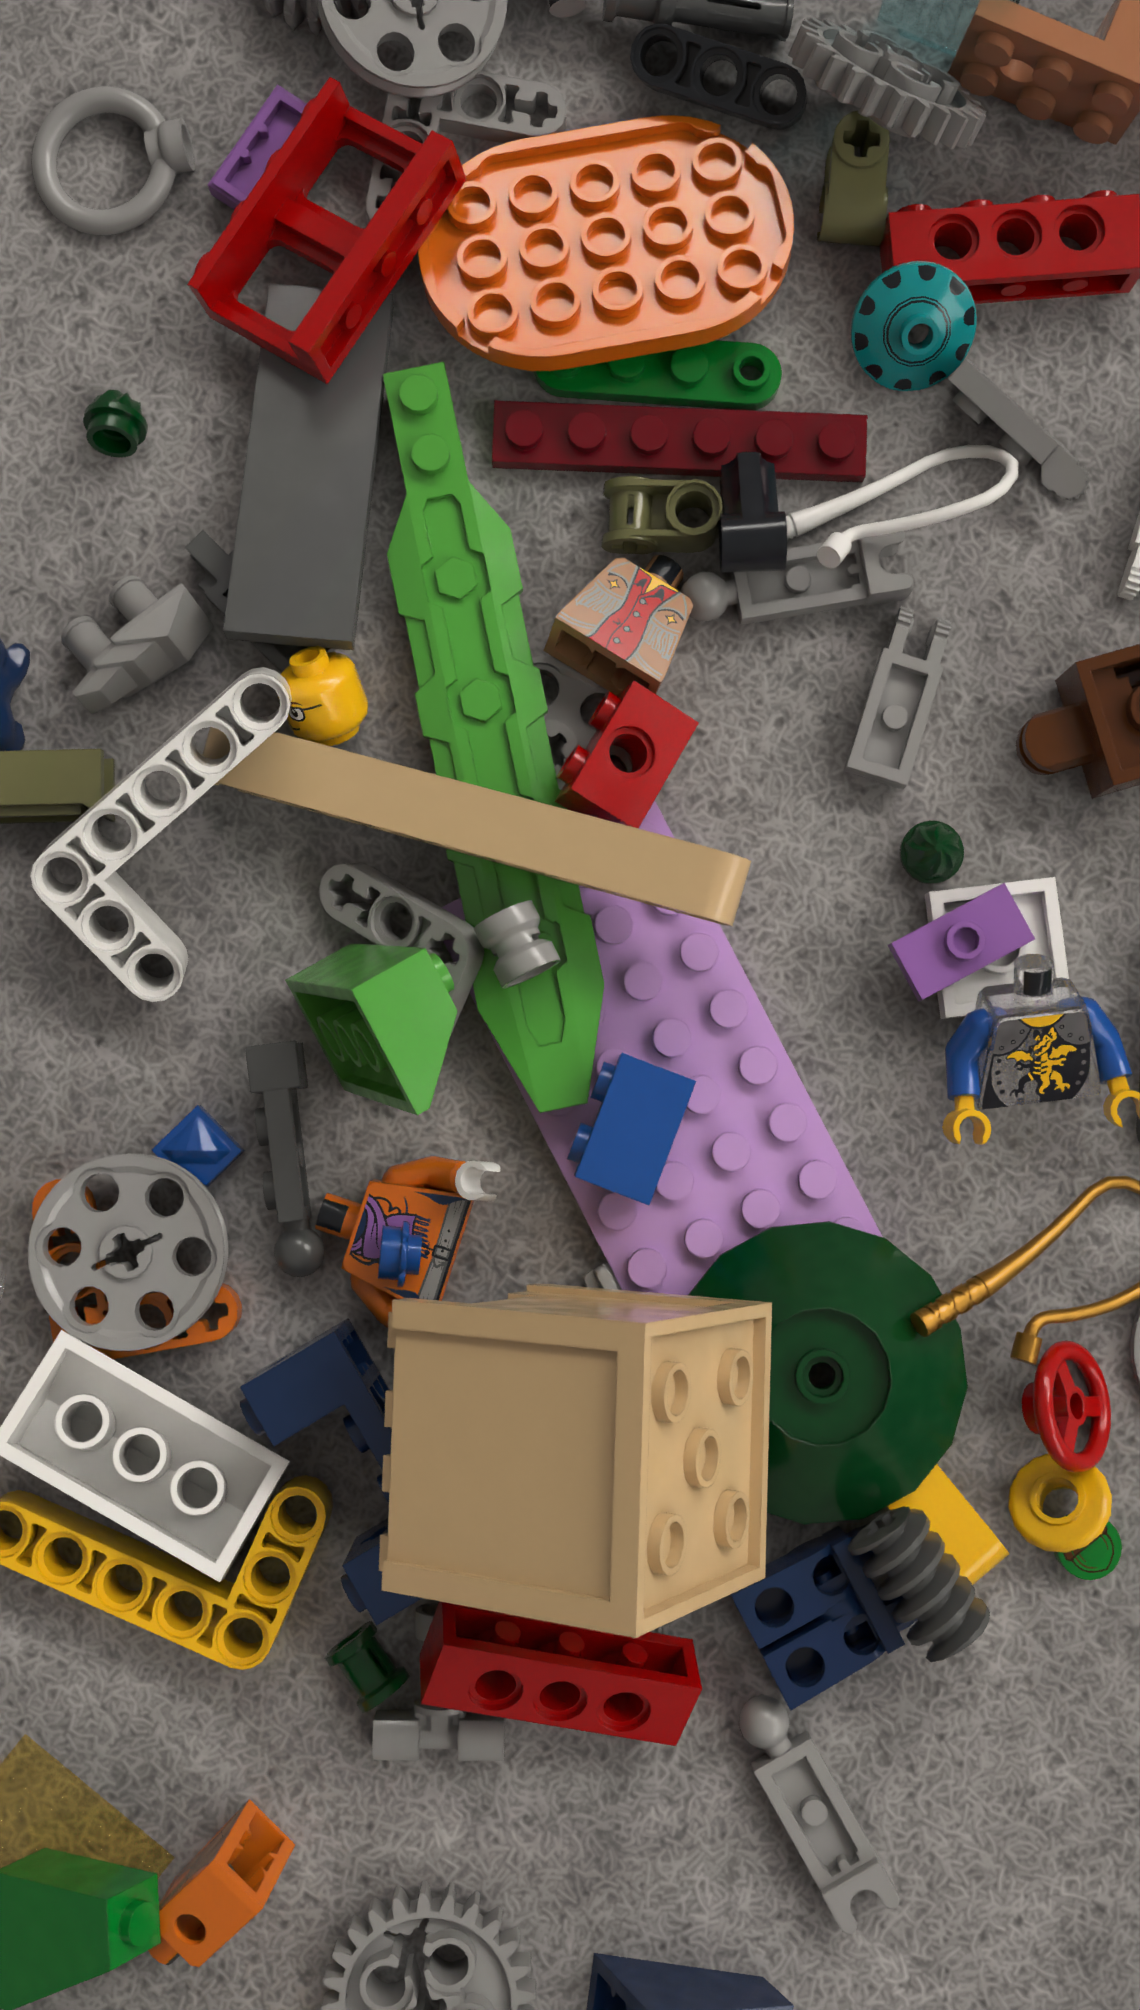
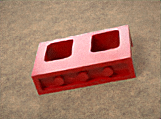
M329 77L317 96L306 104L300 121L282 147L271 155L265 172L247 198L236 206L231 215L230 223L210 252L201 257L195 268L194 275L187 285L211 319L328 384L418 252V249L425 242L467 180L453 141L433 130L429 133L423 144L350 106L341 83ZM347 145L353 146L402 172V175L365 228L357 227L307 199L309 191L338 149ZM276 246L285 247L333 274L295 331L284 328L238 302V296L268 251Z

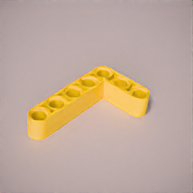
M304 1475L294 1477L286 1482L269 1504L235 1583H232L225 1579L218 1582L172 1555L31 1492L22 1490L10 1491L0 1497V1512L5 1510L18 1516L22 1523L23 1532L21 1538L16 1539L6 1535L0 1527V1565L225 1666L239 1670L250 1669L263 1662L279 1635L331 1517L333 1509L332 1494L326 1484L316 1477ZM299 1495L311 1500L316 1507V1520L307 1524L295 1522L286 1511V1499ZM59 1538H70L78 1543L83 1556L81 1564H70L61 1558L57 1547ZM270 1556L281 1559L289 1569L290 1579L278 1584L268 1581L260 1572L259 1561L264 1557ZM126 1564L137 1569L142 1577V1590L132 1591L121 1586L116 1577L117 1565ZM187 1591L197 1596L202 1603V1615L189 1617L182 1614L175 1605V1593ZM239 1618L253 1620L262 1630L263 1640L256 1643L243 1642L236 1636L233 1630V1621Z

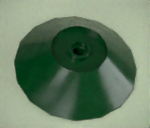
M830 1221L770 1227L720 1254L688 1294L689 1296L772 1302L767 1513L804 1525L864 1519L916 1491L952 1445L968 1388L961 1328L955 1319L947 1324H943L942 1328L927 1337L921 1336L915 1330L911 1323L910 1315L930 1302H935V1299L940 1297L942 1293L932 1275L886 1238ZM821 1362L829 1364L833 1370L831 1382L825 1387L813 1386L809 1380V1371L812 1366Z

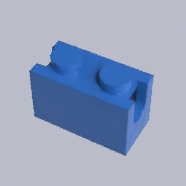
M624 1053L620 1054L616 1066L604 1061L590 1097L602 1102L593 1127L580 1123L567 1157L568 1160L579 1163L574 1176L650 1205L696 1081Z

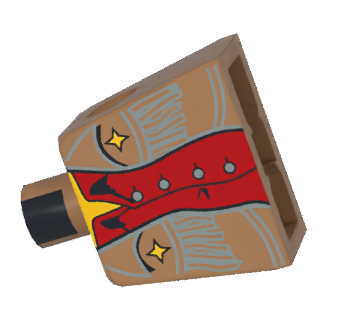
M664 555L654 556L645 569L640 568L626 558H615L558 613L544 651L616 696L634 680L657 694L693 608L691 599L676 590L683 580L682 568L672 558Z

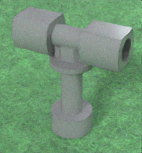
M424 1604L415 1609L416 1639L425 1641L438 1604ZM421 1697L414 1701V1710H376L373 1719V1760H419L421 1749H458V1761H504L506 1718L421 1704Z

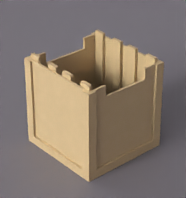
M528 1284L527 1291L508 1293V1299L472 1304L416 1298L392 1300V1312H388L387 1348H394L395 1353L393 1390H387L385 1393L384 1427H391L392 1434L391 1454L383 1455L382 1491L389 1492L388 1533L380 1535L379 1571H382V1591L638 1638L764 1579L766 1570L772 1302L556 1284Z

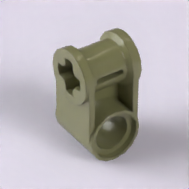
M852 111L845 115L837 124L832 139V146L827 154L824 184L819 205V213L823 214L821 232H817V241L879 247L883 239L888 206L886 179L890 136L889 130L881 127L869 117L860 115L858 111ZM853 146L860 147L861 157L854 156Z
M621 476L611 478L604 483L603 495L609 499L608 532L602 536V548L605 551L617 554H650L652 552L695 553L702 552L711 547L719 536L720 513L723 510L722 500L715 487L706 481L697 479L654 480L637 476ZM695 507L705 511L710 519L701 527L691 528L680 523L677 516L686 508ZM633 508V523L629 525L628 510Z

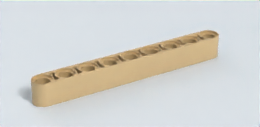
M210 727L202 755L210 759H220L229 753L230 743L227 736L221 730ZM274 732L215 784H222L264 799L731 927L734 923L751 861L746 858L714 848Z

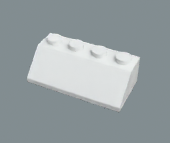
M63 1330L58 1334L0 1427V1456L218 1582L225 1579L290 1462Z

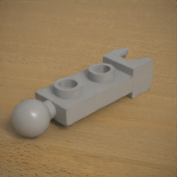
M905 531L853 541L850 552L836 568H827L819 562L817 551L824 543L822 542L787 548L785 571L730 572L732 579L725 581L714 573L699 572L684 582L680 592L691 599L693 608L689 616L696 621L709 622L726 611L727 606L736 604L740 625L860 605L870 606L904 600L913 590L914 579L909 573H888L879 563V558L889 557L897 552L899 544L905 538Z
M767 1695L751 1697L741 1709L738 1725L742 1736L749 1744L765 1749L767 1753L751 1762L753 1771L819 1887L822 1897L840 1929L845 1934H853L857 1929V1923L851 1912L850 1904L857 1892L870 1890L876 1893L883 1905L888 1909L898 1907L900 1902L899 1894L808 1731L806 1730L789 1740L787 1733L789 1731L790 1717L787 1708L781 1701Z

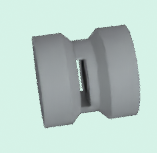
M532 900L505 908L484 919L473 928L482 947L491 950L493 955L499 958L493 970L502 989L529 980L561 961L552 941L539 939L538 937L541 934L538 929L541 918Z

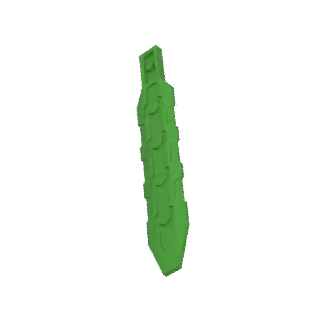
M439 362L384 373L383 379L407 493L388 548L387 558L398 613L406 621L419 690L415 693L423 737L430 741L436 775L566 809L555 802L561 790L557 783L544 716L548 713L540 669L533 666L519 598V595L523 592L511 529L468 480L445 363ZM446 849L448 861L454 862L465 921L475 927L484 919L505 908L532 900L541 918L538 926L541 934L538 937L539 939L552 941L561 960L555 966L529 980L502 989L493 970L499 958L494 956L491 950L484 948L482 965L473 983L479 1013L540 1113L588 1104L604 992V979L591 916L584 913L579 885Z

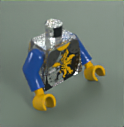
M1026 954L1016 958L1014 961L1013 983L984 987L978 993L975 1010L967 1013L945 1047L947 1097L949 1100L954 1101L955 1109L947 1114L942 1128L944 1135L952 1143L960 1144V1124L967 1117L973 1122V1140L975 1144L983 1145L990 1138V1121L985 1114L975 1110L974 1101L979 1110L1099 1096L1101 1095L1100 1084H1107L1110 1091L1103 1105L1104 1115L1108 1121L1115 1126L1123 1128L1117 1108L1122 1099L1127 1097L1134 1101L1136 1113L1140 1119V1092L1130 1090L1126 1078L1130 1077L1132 1072L1118 1030L1094 999L1080 996L1070 979L1063 977L1054 978V961L1048 956Z

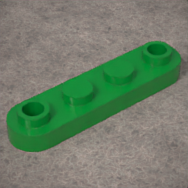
M714 340L688 348L570 369L534 371L539 385L547 393L562 398L730 410H758L768 405L776 396L781 382L782 370L777 356L769 348L761 344ZM746 366H753L760 371L761 377L757 380H747L741 375L740 370Z

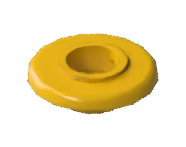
M1048 1453L1033 1458L1022 1467L1009 1489L1008 1509L1014 1527L1028 1543L1044 1551L1067 1553L1086 1547L1102 1534L1111 1516L1112 1494L1106 1477L1095 1466L1091 1470L1082 1473L1069 1472L1060 1467ZM1070 1489L1075 1491L1078 1495V1504L1068 1516L1052 1518L1043 1513V1503L1046 1496L1052 1490Z

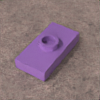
M277 84L208 183L211 195L233 210L240 202L244 201L265 172L271 155L282 147L300 121L302 111L307 103Z
M1002 883L892 942L888 947L918 1001H921L1035 940V937L1005 883Z

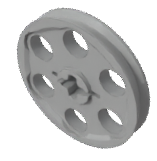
M317 0L320 20L330 44L352 72L365 82L384 92L407 98H429L444 95L462 87L484 68L493 54L501 35L506 18L508 0H481L479 2L470 0H422L418 22L416 7H412L410 0H366L369 11L364 17L359 19H348L342 16L336 10L333 0ZM455 31L465 36L472 49L470 58L455 62L445 57L438 44V39L446 32ZM390 40L402 43L411 54V65L401 71L388 69L379 60L377 54L378 47Z
M146 1154L109 1155L87 1162L71 1171L52 1188L43 1200L34 1218L28 1242V1265L31 1281L37 1297L49 1316L62 1329L78 1340L95 1347L115 1351H133L154 1347L169 1341L193 1326L206 1313L217 1297L225 1278L229 1258V1242L225 1220L220 1207L207 1187L182 1166L167 1159ZM97 1174H106L112 1177L118 1185V1200L108 1211H97L86 1200V1185ZM164 1178L176 1181L184 1194L180 1210L171 1216L158 1214L152 1208L149 1201L152 1186ZM63 1227L74 1231L81 1241L80 1255L70 1265L57 1263L48 1252L50 1236L54 1231ZM159 1233L163 1235L162 1239L145 1246V1250L136 1256L139 1265L136 1269H134L129 1261L121 1263L116 1261L100 1269L96 1268L97 1263L114 1256V1252L122 1247L120 1239L122 1234L129 1241L147 1240ZM190 1237L203 1240L211 1250L210 1265L205 1272L197 1275L186 1273L177 1262L176 1253L179 1245L183 1240ZM85 1287L100 1289L106 1295L109 1302L106 1317L98 1324H90L83 1321L75 1310V1299L78 1293ZM153 1291L161 1292L168 1296L174 1308L172 1320L166 1327L160 1329L146 1325L141 1319L139 1312L140 1302L143 1297Z

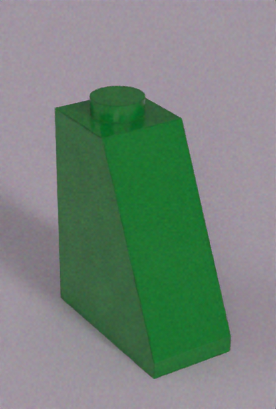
M43 1848L0 1868L1 2010H14L110 1972L161 1943L158 1873L50 1848Z

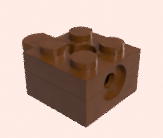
M1140 644L1075 662L1055 680L1063 706L1034 715L1018 732L1016 751L1024 767L1033 774L1050 775L1082 766L1092 799L1140 785Z

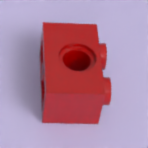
M634 680L617 696L608 691L595 709L588 724L597 730L586 749L577 744L562 765L557 778L565 782V785L555 802L571 811L639 828L699 722ZM611 745L622 747L629 753L632 759L631 772H623L612 763L609 753Z

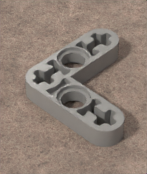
M412 60L402 64L396 71L408 68ZM480 71L472 80L452 92L440 96L422 98L419 108L420 122L410 119L411 106L409 98L388 93L382 123L422 144L432 130L439 134L446 132L506 143L524 138L564 132L566 130V102L563 95L555 87L546 83ZM485 94L495 101L496 108L490 116L483 119H474L463 112L462 105L469 96ZM506 98L514 99L515 111L512 110V123L504 122L506 119ZM537 105L548 107L549 118L544 119L542 127L531 125L530 114H534ZM376 158L374 159L366 199V211L369 222L393 188L394 182H397L402 175V172Z
M363 863L334 865L328 869L321 879L319 894L324 910L332 918L377 945L426 948L429 955L435 953L443 961L454 982V990L450 991L449 995L458 1010L452 1029L453 1032L484 957V948L473 929L474 927L372 866ZM354 881L352 890L363 898L376 899L373 905L367 902L350 903L351 894L345 889L346 882ZM399 903L408 908L412 916L411 931L404 939L395 935L390 927L391 911ZM455 939L452 949L460 955L459 960L447 963L450 953L443 948L444 940Z

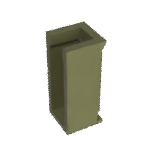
M102 749L0 751V824L75 822L115 786V760L113 758L104 759V751ZM114 814L102 816L111 822H115Z

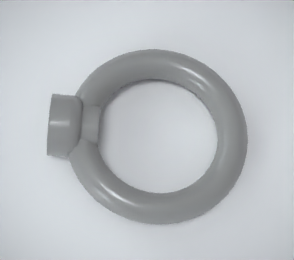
M113 86L91 87L76 92L62 100L42 122L32 149V175L42 202L62 223L74 230L89 235H117L142 225L164 204L172 189L175 175L195 171L192 141L183 118L165 120L160 111L142 96L130 90ZM104 113L122 115L137 123L144 131L146 152L151 164L149 176L141 190L122 205L109 209H93L80 205L65 192L59 181L57 157L60 146L68 132L82 120Z

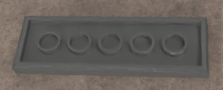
M269 283L265 317L288 330L295 331L324 288ZM393 294L387 296L328 384L260 347L223 632L228 640L354 650L385 389L383 374L387 372L393 320Z

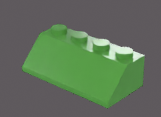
M349 944L285 980L345 1091L415 1115H419L430 1108L458 1012L449 995V992L454 990L453 979L438 955L435 953L429 955L426 948Z

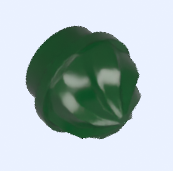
M108 390L104 394L98 395L84 413L83 423L87 430V441L95 450L102 454L118 458L131 456L136 452L137 446L146 438L148 425L142 415L141 403L131 399L128 393L122 394L118 390Z
M924 821L915 825L906 833L900 845V860L903 868L913 879L925 884H938L948 880L959 870L964 858V846L959 834L951 826L940 821Z

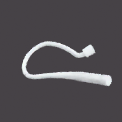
M964 445L946 448L925 456L880 480L845 495L789 513L786 516L787 541L789 538L799 537L875 499L924 471L945 462L966 458H987L1000 462L1006 468L1005 475L996 485L984 493L966 500L911 516L857 525L842 533H832L817 551V558L823 566L836 568L850 552L853 541L940 523L992 504L1005 495L1017 480L1019 463L1008 451L991 445Z

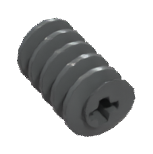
M903 1506L887 1511L875 1518L850 1541L847 1548L852 1556L861 1555L872 1550L874 1554L864 1564L862 1568L863 1573L867 1578H875L885 1573L888 1574V1577L880 1584L877 1590L879 1597L884 1601L902 1595L903 1599L895 1606L892 1612L893 1618L897 1623H906L917 1618L918 1621L909 1629L906 1635L911 1645L920 1646L932 1641V1645L927 1650L926 1658L930 1662L941 1661L959 1653L983 1634L989 1623L990 1610L982 1599L974 1597L975 1588L969 1579L959 1575L960 1565L953 1555L944 1553L945 1543L939 1534L929 1531L930 1520L923 1510L910 1509Z

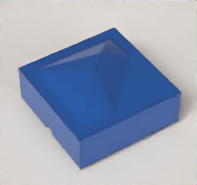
M197 1105L152 1149L158 1157L172 1161L187 1169L206 1187L245 1151L201 1105Z

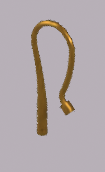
M1107 1176L1091 1185L1049 1226L1023 1247L993 1267L966 1280V1283H961L954 1287L950 1293L947 1294L946 1292L936 1298L935 1302H930L912 1313L910 1319L915 1330L921 1336L927 1337L942 1328L943 1324L958 1318L959 1314L962 1315L971 1310L972 1306L984 1302L985 1299L990 1298L1041 1255L1098 1196L1110 1189H1127L1140 1195V1181L1128 1176ZM1140 1281L1110 1298L1092 1304L1067 1309L1047 1310L1036 1314L1027 1323L1023 1333L1016 1332L1010 1358L1036 1365L1043 1340L1037 1336L1042 1327L1047 1324L1068 1323L1088 1319L1117 1310L1140 1298Z

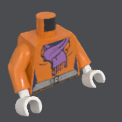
M429 1156L391 1166L384 1173L381 1180H370L362 1204L330 1193L326 1194L317 1217L315 1229L350 1240L341 1268L351 1274L352 1290L381 1324L388 1328V1312H392V1300L416 1298L442 1301L474 1201L489 1202L494 1201L497 1197L495 1194H486L481 1188L480 1180L485 1171L500 1172L501 1168L498 1164L484 1161L465 1162ZM403 1221H408L410 1224L409 1234L422 1235L419 1275L406 1274L404 1286L397 1287L398 1280L378 1279L383 1225L402 1227Z

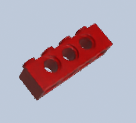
M1100 190L1076 199L1055 200L1051 195H1036L1026 198L1020 203L994 205L990 200L977 199L965 202L959 207L932 209L926 204L908 205L896 212H889L887 215L883 239L880 245L882 273L906 262H934L949 268L963 280L971 292L975 304L1129 293L1140 278V194L1117 195L1116 192L1111 190ZM1061 237L1075 240L1082 250L1068 248L1062 242ZM998 242L1012 243L1019 249L1021 254L1012 255L1006 253L1001 249ZM946 246L952 248L957 252L960 259L951 260L944 258L937 252L936 247Z
M440 1601L420 1651L421 1704L671 1746L677 1745L702 1691L693 1639L648 1632L638 1638H632Z

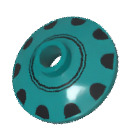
M911 261L886 270L865 289L853 313L851 343L860 366L878 384L898 391L921 390L941 382L960 366L973 343L977 315L972 294L956 273L934 262ZM927 324L929 327L928 335L922 342L916 344L908 342V334L915 325Z

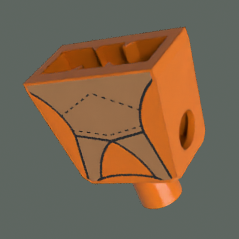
M250 1799L178 1873L160 1901L161 1943L148 1950L151 1956L159 1963L170 1965L181 1956L190 1966L200 1967L254 1918L267 1902L295 1844Z

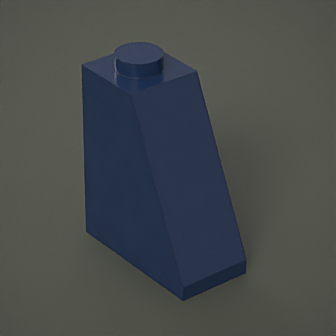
M594 1953L586 2010H793L794 2005L761 1976Z

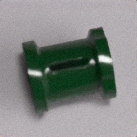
M372 1621L365 1623L336 1644L325 1657L330 1667L339 1666L359 1695L357 1706L362 1713L368 1712L385 1701L410 1676L404 1666L396 1668L375 1638L377 1628Z

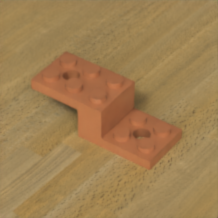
M980 0L957 49L948 74L958 80L963 88L969 90L974 95H992L1015 104L1023 115L1031 119L1046 120L1050 118L1070 126L1077 137L1088 143L1103 144L1108 141L1116 145L1140 111V0H1115L1096 31L1095 36L1009 0Z

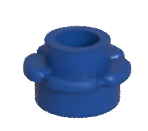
M403 1221L402 1227L383 1225L378 1279L398 1280L397 1287L404 1286L406 1274L419 1275L422 1235L409 1234L410 1224L408 1221Z

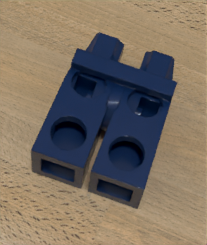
M867 1525L855 1528L848 1533H845L840 1526H837L825 1532L822 1536L797 1546L788 1554L766 1564L764 1579L730 1594L790 1711L872 1663L885 1651L889 1654L905 1645L899 1632L918 1620L916 1618L906 1623H897L893 1618L892 1612L895 1606L903 1599L902 1595L891 1600L882 1601L872 1579L867 1578L863 1573L862 1568L864 1564L874 1554L872 1550L852 1556L849 1552L848 1544Z

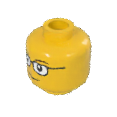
M320 646L308 647L296 652L289 659L290 665L280 674L285 678L291 690L292 701L287 717L291 730L298 738L327 746L338 745L349 740L359 731L360 724L368 712V700L355 664L348 656L337 652H326L325 648Z

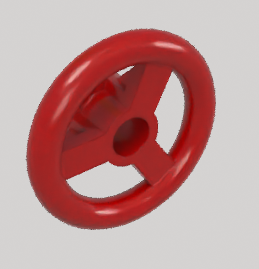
M1068 1340L1054 1343L1042 1355L1036 1369L1034 1382L1029 1383L1024 1389L1022 1413L1029 1430L1034 1434L1040 1435L1050 1457L1063 1469L1073 1473H1082L1095 1467L1105 1453L1111 1429L1109 1393L1097 1361L1085 1347ZM1065 1360L1072 1361L1080 1370L1086 1382L1089 1396H1084L1082 1390L1075 1386ZM1086 1417H1091L1088 1441L1082 1451L1075 1453L1074 1448L1078 1427L1085 1422Z

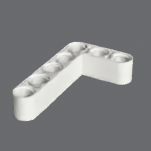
M265 667L253 668L242 674L49 843L33 864L31 872L32 886L41 900L133 994L142 1000L157 1002L164 1001L173 996L181 987L188 963V954L186 947L179 937L121 878L116 870L282 726L288 717L292 697L287 681L275 670ZM258 683L272 687L280 699L278 710L270 716L259 717L253 715L243 703L242 695L247 687ZM207 727L221 730L229 740V753L220 759H210L201 755L194 743V735L197 731ZM154 771L170 773L180 784V796L172 801L157 800L150 795L146 788V776ZM107 814L122 817L130 826L131 839L123 843L109 842L98 830V818ZM59 857L71 859L81 869L82 881L73 885L59 882L51 873L50 860ZM103 906L116 907L127 917L129 927L117 932L106 930L96 920L95 910ZM154 953L163 955L173 965L174 972L167 977L157 978L150 976L143 970L140 958Z

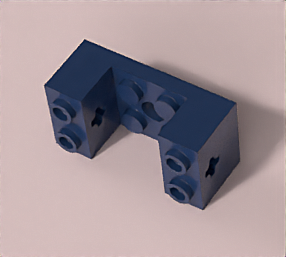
M349 1318L261 1369L240 1386L245 1396V1399L240 1401V1407L247 1423L256 1435L261 1436L266 1433L273 1446L345 1405L350 1414L343 1418V1422L350 1438L361 1453L371 1450L383 1471V1455L391 1454L392 1428L384 1427L385 1393L390 1389ZM382 1474L377 1476V1481L382 1491ZM382 1491L384 1497L389 1503V1492ZM388 1518L355 1538L342 1565L346 1574L341 1576V1583L349 1601L359 1613L367 1609L376 1626L422 1599L382 1591V1571H379L380 1535L388 1533Z

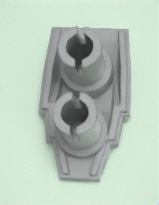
M131 575L119 580L109 594V602L126 618L128 623L114 633L110 639L100 630L99 625L94 619L89 616L78 617L69 622L61 634L62 644L75 655L87 670V675L72 693L91 714L111 705L122 697L124 699L129 698L187 663L213 629L214 625L182 583L158 599L138 576Z

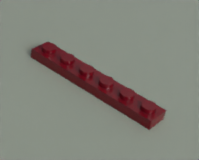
M494 400L492 468L721 477V465L732 461L737 453L759 452L763 459L775 464L776 479L863 483L866 477L868 415Z

